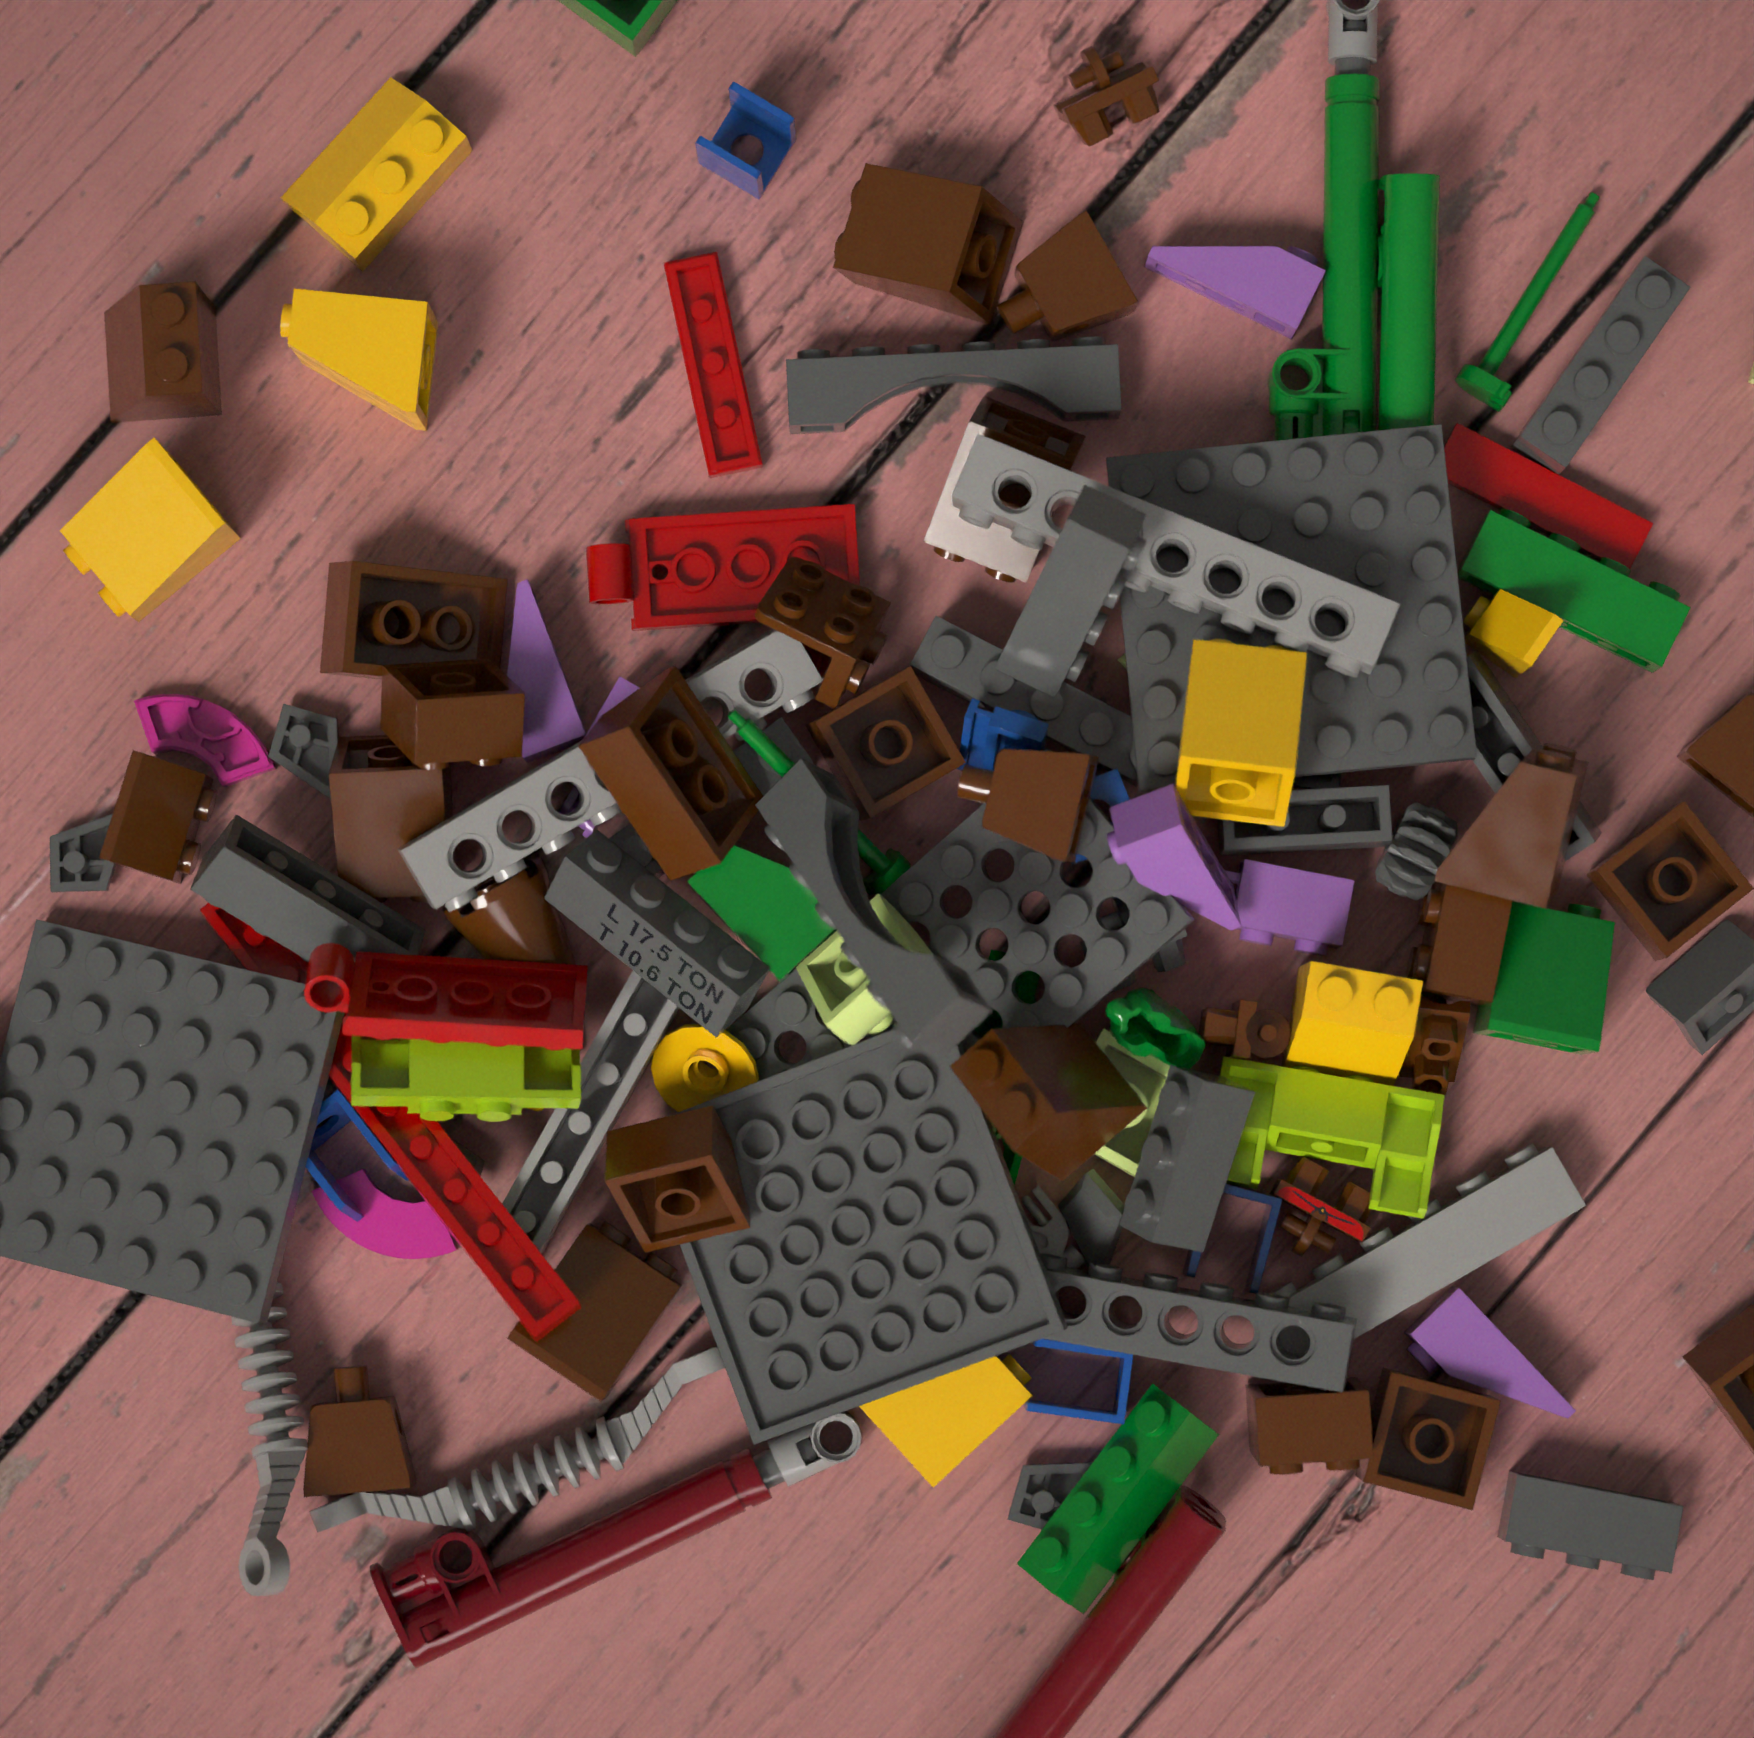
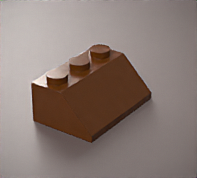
M676 666L666 669L604 713L578 745L591 768L595 770L617 802L622 813L626 815L648 847L650 854L657 860L670 881L720 864L759 811L755 804L763 797L762 793Z

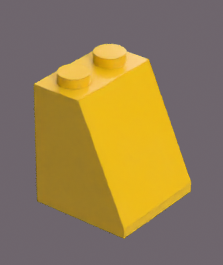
M294 288L292 304L284 303L280 330L281 337H288V346L291 347L300 362L416 430L427 431L438 332V321L429 303L425 301Z
M155 437L146 443L60 530L70 543L63 549V552L83 575L93 570L105 585L98 591V594L118 617L127 612L138 622L241 539L175 458Z
M1193 639L1175 788L1192 816L1285 826L1296 770L1307 658L1306 652L1291 651L1286 647L1277 645L1267 647L1239 645L1225 639H1211L1209 641Z
M1313 961L1298 967L1289 1018L1291 1038L1288 1046L1284 1049L1281 1066L1288 1068L1308 1066L1322 1074L1339 1077L1361 1075L1372 1079L1375 1083L1394 1086L1414 1037L1423 981Z

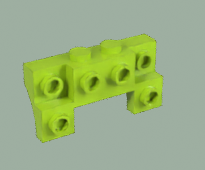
M352 1036L351 1106L408 1107V1113H420L422 1119L429 1121L450 1120L454 1117V1114H477L478 1119L489 1122L508 1120L511 1118V1114L521 1115L522 1108L579 1109L580 1049L549 1050L543 1047L518 1045L494 1047L485 1043L452 1041L448 1043H434L429 1040L393 1038L379 1040L369 1036Z
M1223 1056L1219 1076H1223L1255 1092L1226 1184L1258 1189L1265 1150L1373 1169L1368 1209L1424 1219L1428 1207L1445 1095L1375 1083L1372 1079L1361 1075L1339 1077L1322 1074L1308 1066L1288 1068Z

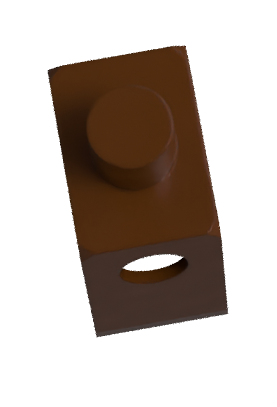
M1086 210L1016 265L1015 277L1023 291L998 304L997 307L1012 334L1040 320L1049 338L1055 341L1128 316L1135 312L1138 300Z
M1750 692L1727 709L1685 746L1676 757L1752 818H1754V693Z
M1000 749L994 771L967 764L964 766L959 779L957 795L959 798L986 804L982 820L983 828L1054 859L1075 862L1099 757L1082 753Z
M367 1365L334 1368L336 1401L311 1405L303 1486L304 1497L411 1488L416 1484V1475L395 1396L370 1398Z

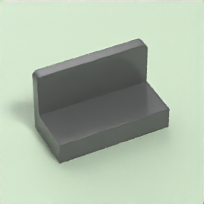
M1725 920L1646 988L1650 999L1675 1020L1687 1042L1701 1055L1707 1052L1754 1011V940L1729 920Z

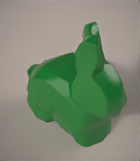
M1138 988L1129 991L1123 998L1114 999L1107 1004L1105 1013L1110 1019L1111 1035L1118 1044L1133 1055L1141 1057L1151 1055L1169 1066L1175 1065L1188 1069L1200 1059L1205 1048L1204 1039L1186 1015L1177 1007L1168 1004L1160 998L1152 989Z

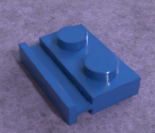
M972 698L964 717L960 753L966 763L958 767L957 770L962 771L967 764L994 771L1000 749L1043 751L1045 749L1049 724L1039 721L1034 715L1023 710L1009 711L996 706L992 713L980 709V701Z

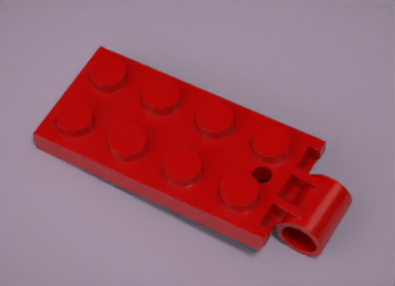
M855 504L630 518L625 520V531L629 535V544L609 543L586 547L589 603L610 605L633 602L634 618L631 619L632 631L760 623L755 618L758 604L791 557L815 562L826 571L854 585H860ZM660 566L665 567L668 570L666 578L662 580L655 579L653 577L654 569Z
M324 943L317 946L310 954L304 995L308 1004L317 1011L326 1013L341 1011L347 1013L343 1018L342 1035L369 1036L379 1040L402 1038L429 1040L434 1043H448L451 1041L485 1043L494 1047L518 1045L543 1047L549 1050H562L565 1048L582 1049L588 966L358 951L353 958L351 952L344 946L336 943Z

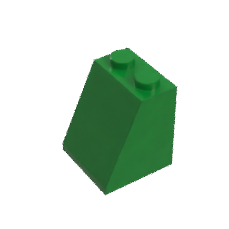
M735 845L720 864L694 872V875L687 881L693 891L751 953L770 968L769 972L780 983L789 977V974L804 959L837 931L819 916L815 910V904L818 900L811 890L804 887L793 876L788 867Z
M1513 900L1493 1002L1477 1007L1473 1033L1579 1055L1599 1052L1615 922L1600 919L1602 910L1590 906L1569 904L1567 912Z

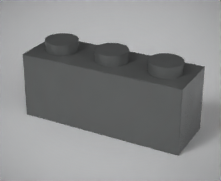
M1389 785L1291 790L1284 827L1217 819L1220 856L1386 847L1393 841Z
M1170 1065L1165 1084L1159 1094V1103L1148 1137L1142 1147L1141 1159L1134 1181L1125 1200L1124 1212L1119 1225L1152 1243L1204 1252L1255 1092L1223 1076Z
M1509 1471L1497 1537L1506 1542H1511L1510 1552L1514 1554L1544 1559L1545 1549L1567 1553L1565 1561L1567 1564L1599 1569L1600 1560L1621 1563V1574L1654 1580L1656 1570L1672 1573L1684 1506L1670 1501Z

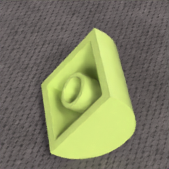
M879 893L870 900L880 922L897 942L911 952L933 955L910 924ZM836 931L804 959L796 969L825 1025L842 1040L855 1045L868 1033L870 1035H878L885 1031L891 1024L893 1016L888 1009L881 1006L871 996L866 987L870 980L862 969L854 965L845 956L840 947L844 940Z

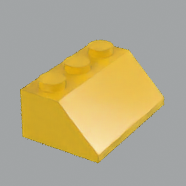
M390 77L280 198L363 272L472 153V149L467 136L429 102Z

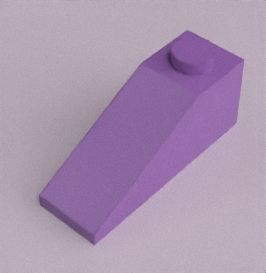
M1152 246L1145 263V268L1290 339L1293 338L1326 271L1316 266L1318 263L1316 257L1294 246H1289L1287 251L1277 246Z
M528 579L517 583L507 676L525 693L522 756L529 763L575 745L584 739L587 732L532 586Z
M1174 784L1110 807L1114 831L1107 833V840L1118 865L1127 863L1138 883L1163 896L1171 895L1182 906L1231 931L1242 927L1234 887Z
M1451 1286L1404 1331L1413 1341L1407 1348V1351L1428 1373H1431L1437 1367L1444 1374L1567 1419L1576 1411L1458 1287Z

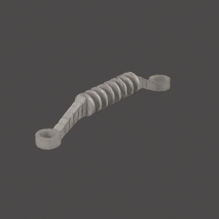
M278 1281L273 1300L284 1294L283 1285ZM271 1306L267 1324H258L231 1317L232 1325L250 1327V1332L235 1338L236 1347L253 1349V1354L238 1360L239 1369L257 1372L256 1376L241 1383L243 1391L260 1393L259 1398L245 1404V1411L251 1414H261L264 1418L248 1426V1431L250 1435L267 1437L266 1442L251 1449L252 1457L256 1460L257 1471H259L258 1478L259 1485L261 1486L256 1497L257 1501L252 1512L253 1516L248 1527L249 1531L239 1559V1575L246 1592L252 1596L278 1595L285 1589L290 1574L289 1556L287 1549L276 1536L286 1511L285 1507H287L291 1497L289 1493H292L296 1482L295 1479L301 1468L300 1464H302L308 1449L306 1439L289 1437V1432L302 1427L304 1420L303 1417L285 1414L286 1410L297 1406L301 1401L299 1395L282 1393L283 1388L297 1382V1375L292 1372L279 1371L278 1368L294 1360L292 1351L275 1349V1345L290 1338V1330L272 1328V1323L287 1316L286 1308Z
M714 1346L674 1363L634 1410L610 1420H606L604 1416L596 1419L597 1437L591 1439L585 1430L578 1426L575 1428L576 1446L571 1448L560 1434L554 1436L555 1454L552 1456L546 1452L540 1443L534 1444V1463L530 1465L520 1452H514V1471L508 1473L498 1460L492 1461L493 1480L487 1481L481 1472L475 1468L471 1470L472 1488L468 1490L455 1476L448 1479L447 1486L423 1496L382 1491L352 1493L309 1511L317 1533L365 1513L385 1515L393 1518L401 1517V1519L417 1520L443 1526L449 1525L456 1528H465L469 1532L476 1529V1510L481 1509L490 1522L497 1520L496 1502L502 1501L512 1514L518 1512V1493L522 1492L532 1505L538 1504V1485L543 1484L552 1496H558L559 1477L562 1475L566 1477L574 1488L580 1487L579 1469L585 1467L595 1480L601 1478L600 1460L604 1458L615 1471L622 1470L628 1457L683 1384L725 1368L718 1347Z

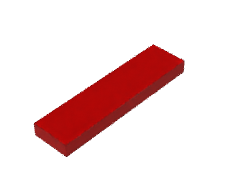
M716 251L664 262L709 479L762 468L761 454L718 253Z
M1456 423L1444 445L1448 484L1499 510L1502 508L1508 509L1526 517L1531 521L1530 526L1548 535L1557 533L1572 539L1581 546V552L1598 561L1601 557H1606L1631 569L1654 523L1459 423Z

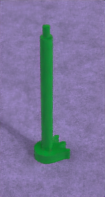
M1590 192L1584 204L1579 203L1479 365L1476 367L1465 364L1455 378L1458 386L1465 392L1498 412L1505 406L1512 392L1509 391L1511 388L1510 384L1496 378L1494 375L1595 214L1593 208L1600 198L1593 192Z
M736 709L729 712L727 717L738 727L736 732L782 778L795 763L749 717L745 719ZM858 828L859 857L873 870L871 874L862 878L865 890L869 895L881 894L910 869L911 864L899 851H895L892 848H889L884 855Z

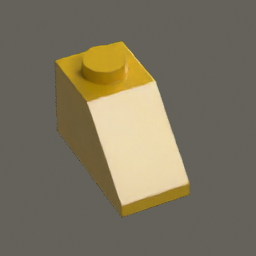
M1500 589L1490 600L1481 595L1463 619V623L1470 627L1464 639L1467 645L1474 650H1478L1484 657L1514 678H1517L1533 665L1564 620L1552 612Z

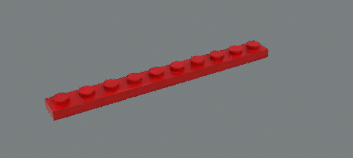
M210 903L200 908L203 917L245 970L305 984L308 963L298 954L270 937L259 934L250 925L222 908L215 907ZM342 1021L329 1078L351 1104L352 1035H342ZM352 1106L535 1342H538L582 1308L577 1298L437 1121L424 1120L420 1117V1113H408V1107Z

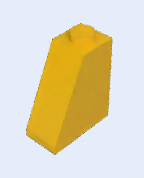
M1010 1354L1002 1361L997 1356L859 1407L934 1488L1033 1396L1025 1387L1032 1377Z

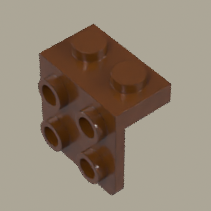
M791 557L758 604L755 618L760 623L832 657L815 699L836 709L847 690L854 694L858 692L870 664L874 665L888 637V635L880 632V628L891 602L875 595L864 586L854 585L826 571L815 562Z

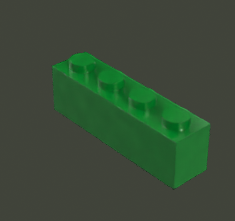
M1502 508L1498 514L1490 510L1483 517L1457 570L1458 579L1491 595L1502 589L1552 612L1564 620L1559 628L1651 673L1663 666L1691 608L1679 602L1680 593L1655 581H1651L1649 586H1646L1630 578L1631 570L1615 560L1601 557L1599 562L1588 558L1579 553L1581 546L1568 537L1551 533L1549 538L1529 529L1531 521L1514 511Z
M1152 1383L1125 1419L1124 1424H1121L1016 1564L1052 1594L1084 1614L1219 1434Z

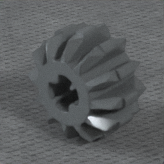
M1415 802L1408 806L1392 833L1393 841L1384 848L1382 856L1377 863L1375 870L1376 881L1387 886V890L1401 897L1405 895L1417 901L1427 895L1432 884L1435 883L1437 869L1451 852V847L1456 840L1458 833L1457 822L1445 816V812L1431 805L1427 807Z

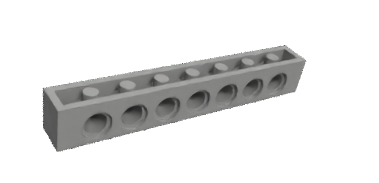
M977 434L952 494V506L961 509L958 515L961 519L985 529H989L993 522L1013 530L1010 536L1013 540L1033 549L1042 550L1044 543L1054 547L1062 529L1053 523L1051 519L1052 513L1062 505L1074 506L1084 484L1147 514L1137 535L1147 540L1132 572L1121 567L1118 573L1128 578L1125 586L1141 592H1147L1149 586L1169 593L1168 602L1183 610L1199 613L1201 607L1223 615L1220 622L1235 631L1252 635L1255 628L1275 636L1274 645L1283 646L1291 651L1298 652L1310 650L1328 658L1326 666L1339 673L1351 677H1358L1360 671L1371 674L1399 608V603ZM1010 484H1020L1029 490L1031 499L1022 508H1008L999 499L1002 489ZM1176 547L1186 554L1188 564L1179 572H1166L1158 565L1156 561L1157 554L1164 548ZM1219 568L1231 569L1238 575L1241 586L1233 593L1221 594L1211 587L1209 575ZM1272 589L1283 590L1291 597L1293 608L1284 615H1273L1264 608L1261 597ZM1325 610L1335 611L1343 617L1345 631L1335 637L1325 636L1316 628L1315 616Z
M771 629L687 678L685 681L700 702L706 697H712L720 703L723 716L716 727L725 739L734 734L737 740L741 741L743 738L736 732L738 727L727 717L730 711L736 709L745 719L749 717L760 729H763L767 726L763 716L780 706L783 707L786 713H789L809 702L815 697L811 688L823 682V679L801 642ZM754 669H760L765 672L770 680L769 693L760 701L752 700L744 689L745 678ZM581 741L397 848L432 908L437 909L445 905L448 912H451L478 896L474 887L491 876L495 878L497 883L505 881L527 867L522 859L541 847L546 855L575 839L571 829L588 819L592 821L594 826H597L621 812L617 802L579 749L578 745ZM562 782L572 783L579 793L578 805L572 812L567 814L558 813L551 804V793ZM521 810L529 817L531 830L524 840L512 843L503 835L502 822L510 812ZM465 839L476 840L483 852L480 864L470 871H461L453 861V851L456 845Z

